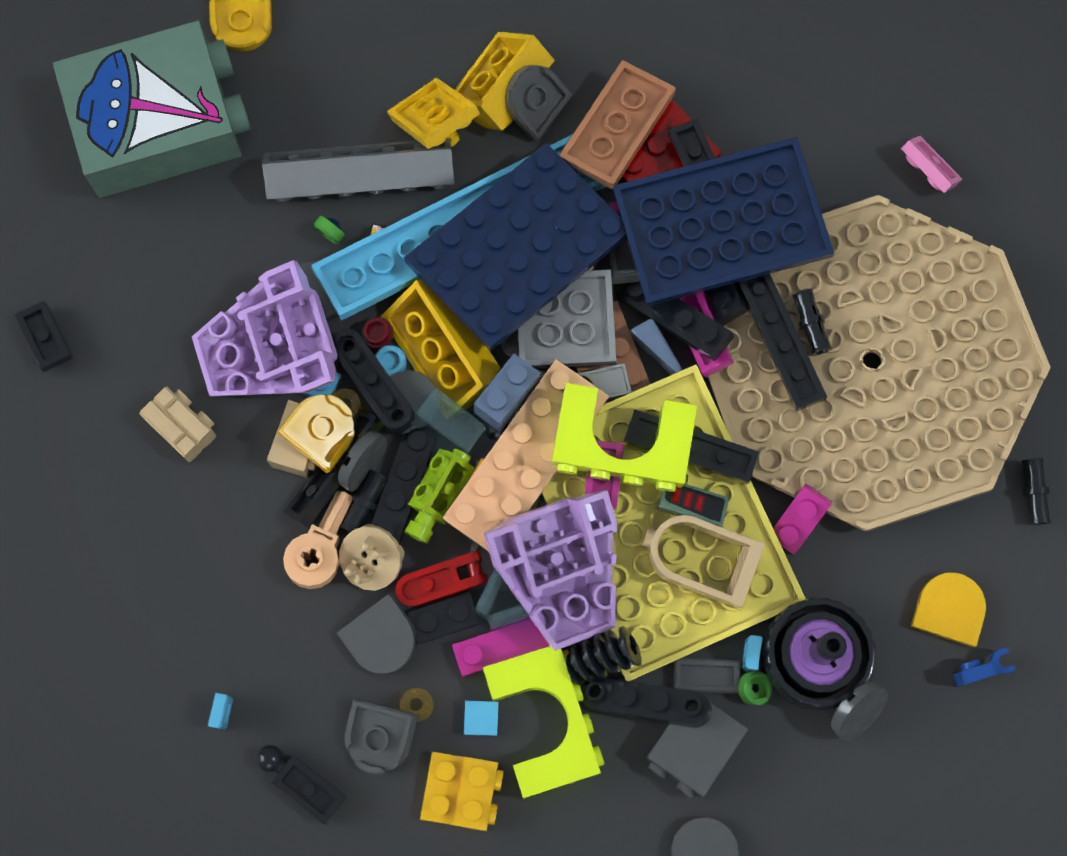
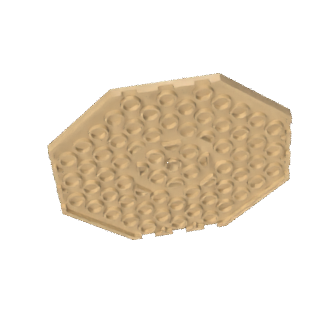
M880 195L822 213L834 250L833 257L771 273L770 275L825 390L826 400L796 412L749 309L724 326L732 331L734 339L727 346L734 363L707 377L721 418L733 443L759 451L751 477L794 498L804 484L807 483L833 501L826 511L827 514L864 532L990 492L1051 368L1004 251L993 245L989 247L972 239V236L950 226L946 228L931 221L930 217L909 208L906 210L892 204L889 199ZM804 289L813 290L817 308L820 314L824 315L825 323L823 324L832 350H829V352L817 356H812L805 332L800 329L799 322L801 320L792 297L793 294ZM866 354H877L881 359V365L877 369L867 367L863 364V357Z

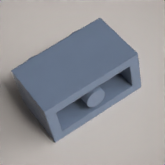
M513 354L474 403V413L501 432L540 382V372L519 356Z

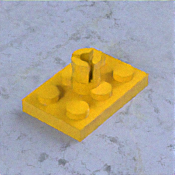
M437 77L387 111L395 124L427 149L442 144L446 138H451V147L458 143L460 137L456 130L465 128L471 123L472 119L480 114L473 102Z

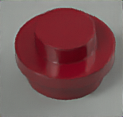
M381 317L368 320L362 328V338L373 349H381L384 346H388L394 336V330L390 322Z

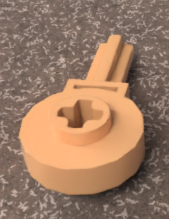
M337 491L319 527L312 524L307 534H302L293 539L285 550L283 557L285 571L290 580L299 587L306 589L321 588L330 583L337 574L339 567L337 547L340 539L336 534L353 502L351 500L352 496L344 491ZM315 556L318 563H311L307 567L305 560H312Z

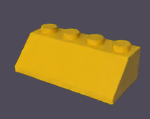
M421 279L415 280L380 316L388 320L394 330L393 337L413 369L424 374L433 383L437 391L438 408L446 420L473 406L501 370L491 352Z

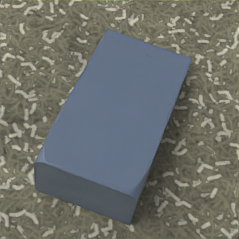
M649 319L630 330L633 341L670 376L683 370L654 320Z

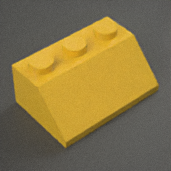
M498 32L454 90L476 105L480 114L472 119L484 128L503 131L513 121L507 110L505 100L506 88L512 75L518 69L527 65H539L550 68L555 60L534 35Z

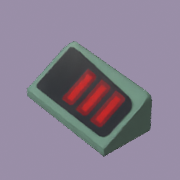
M684 484L682 488L676 487L675 492L662 491L657 510L676 516H693L722 527L729 497Z

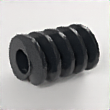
M625 626L619 628V638L613 630L607 631V642L601 634H597L594 639L595 645L589 638L583 640V649L578 642L571 645V653L566 656V666L575 684L581 685L585 680L593 681L597 676L603 678L608 676L609 672L615 674L620 672L621 669L628 670L633 665L640 666L642 664L639 646Z

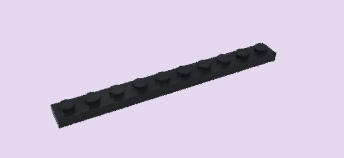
M697 118L668 130V136L683 167L715 159ZM767 274L737 282L796 412L826 400L825 390L771 275Z

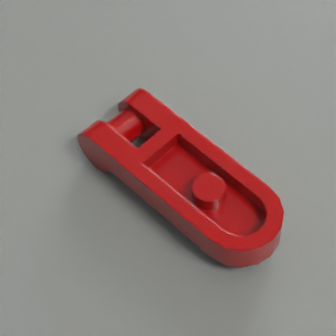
M480 551L471 552L402 576L395 588L398 600L404 605L418 607L488 584L487 573H483L480 562L483 561ZM468 567L470 577L461 579L459 569Z

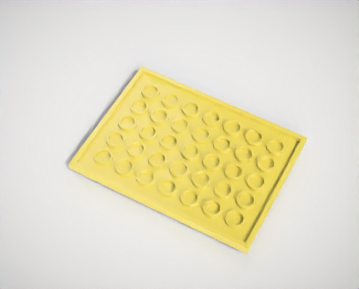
M697 364L604 404L593 420L595 440L624 444L623 460L639 458L649 451L624 442L634 410L636 409L659 417L664 400L697 405L694 429L733 442ZM690 464L687 467L685 484L729 497L722 528L765 544L743 606L737 609L665 581L654 571L649 560L648 547L642 545L649 527L658 529L663 522L676 515L657 510L662 490L656 489L655 483L643 482V486H633L623 483V478H620L617 509L614 510L617 521V533H613V553H616V564L612 566V584L616 585L615 628L610 630H613L619 638V628L625 626L635 638L642 658L640 666L633 665L628 670L621 669L625 681L636 679L776 616L791 604L806 599L751 480L750 483L746 484ZM577 470V474L572 475L557 471L542 492L546 505L565 498H576L585 495L587 472ZM674 526L662 533L658 542V554L661 562L669 571L726 593L742 547L687 526Z

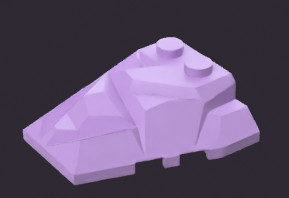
M295 260L266 271L258 278L260 282L248 293L242 292L236 297L237 302L226 312L220 311L192 336L207 390L211 397L307 393L335 381L336 369L334 361L337 359V352L319 295L316 290L310 288L307 276Z
M608 490L592 492L576 498H565L503 520L501 525L495 526L484 533L493 566L528 613L550 647L555 651L615 628L616 585L612 584V566L616 564V553H613V533H617V521Z

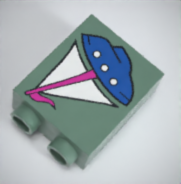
M199 20L52 62L84 177L98 198L242 157L236 134L251 130L249 119L241 95L236 94L225 98L219 79L235 75L224 39L207 43Z

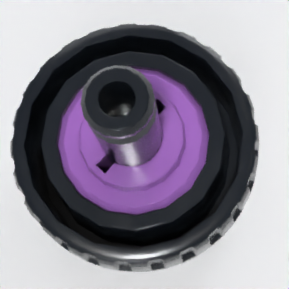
M808 598L786 607L770 623L762 641V668L776 693L780 697H784L788 703L797 705L802 709L829 710L839 707L845 699L851 701L856 696L853 693L855 689L868 682L869 678L872 677L874 672L873 666L876 663L875 642L872 639L870 628L865 624V620L851 607H847L842 602L833 601L829 598Z

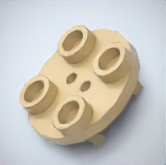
M367 524L352 530L344 538L339 549V563L344 575L352 584L363 590L376 591L390 585L398 577L404 558L403 548L391 533L373 524Z

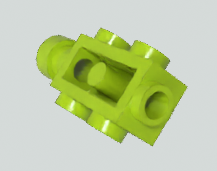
M439 448L408 504L419 513L414 521L410 520L404 531L405 534L427 545L433 535L431 530L435 522L445 525L446 522L442 519L466 486L475 470V467L469 464L471 457L468 454L455 448L453 452Z

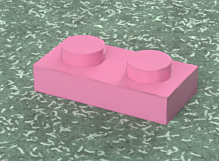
M921 136L909 140L901 148L906 154L907 161L915 168H920L928 176L927 180L933 188L945 193L955 188L962 180Z

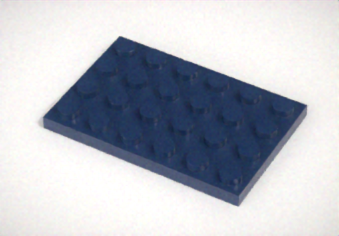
M797 137L613 186V193L647 307L824 260L834 255L829 234Z
M546 143L407 254L404 260L413 272L491 352L627 237L621 217Z

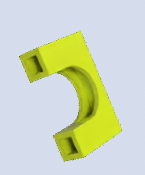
M565 383L551 462L552 466H558V472L576 475L577 470L591 472V478L599 480H610V476L623 478V483L633 486H643V482L655 483L656 489L668 492H675L676 487L682 488L684 486L697 405L664 400L661 405L654 446L639 458L623 460L605 453L595 440L593 418L599 388Z
M549 646L483 667L493 702L527 691H543L554 696L561 703L567 715V733L558 748L546 755L513 765L523 799L601 773L599 767L604 765L599 746L592 747L589 734L594 733L589 714L582 715L578 703L584 700L580 685L572 683L567 671L566 656L569 654L568 649L555 651Z

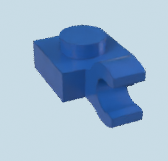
M1002 648L994 651L988 663L981 665L979 659L961 664L962 671L952 675L956 686H963L997 674L1004 675L1013 672L1016 669L1014 665L1003 667L999 663L1000 656L1009 653V650Z

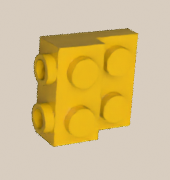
M432 752L420 820L487 831L488 824L495 825L498 805L492 804L494 790H501L504 771L497 770L498 762Z

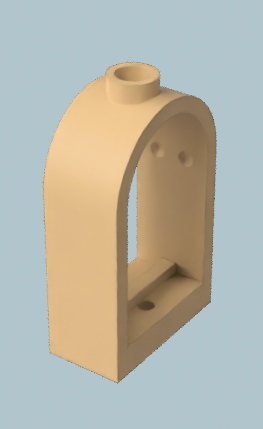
M688 515L672 517L663 522L658 529L649 527L642 543L643 546L648 547L651 566L662 579L737 609L743 606L765 546L764 543ZM674 526H687L742 547L726 593L669 571L661 562L658 554V542L662 533Z

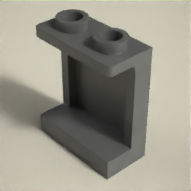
M691 703L688 706V712L696 711L698 703ZM712 703V716L705 725L692 728L669 724L645 758L651 763L648 768L663 779L667 775L679 782L676 788L691 799L695 795L700 798L705 796L748 731V728Z

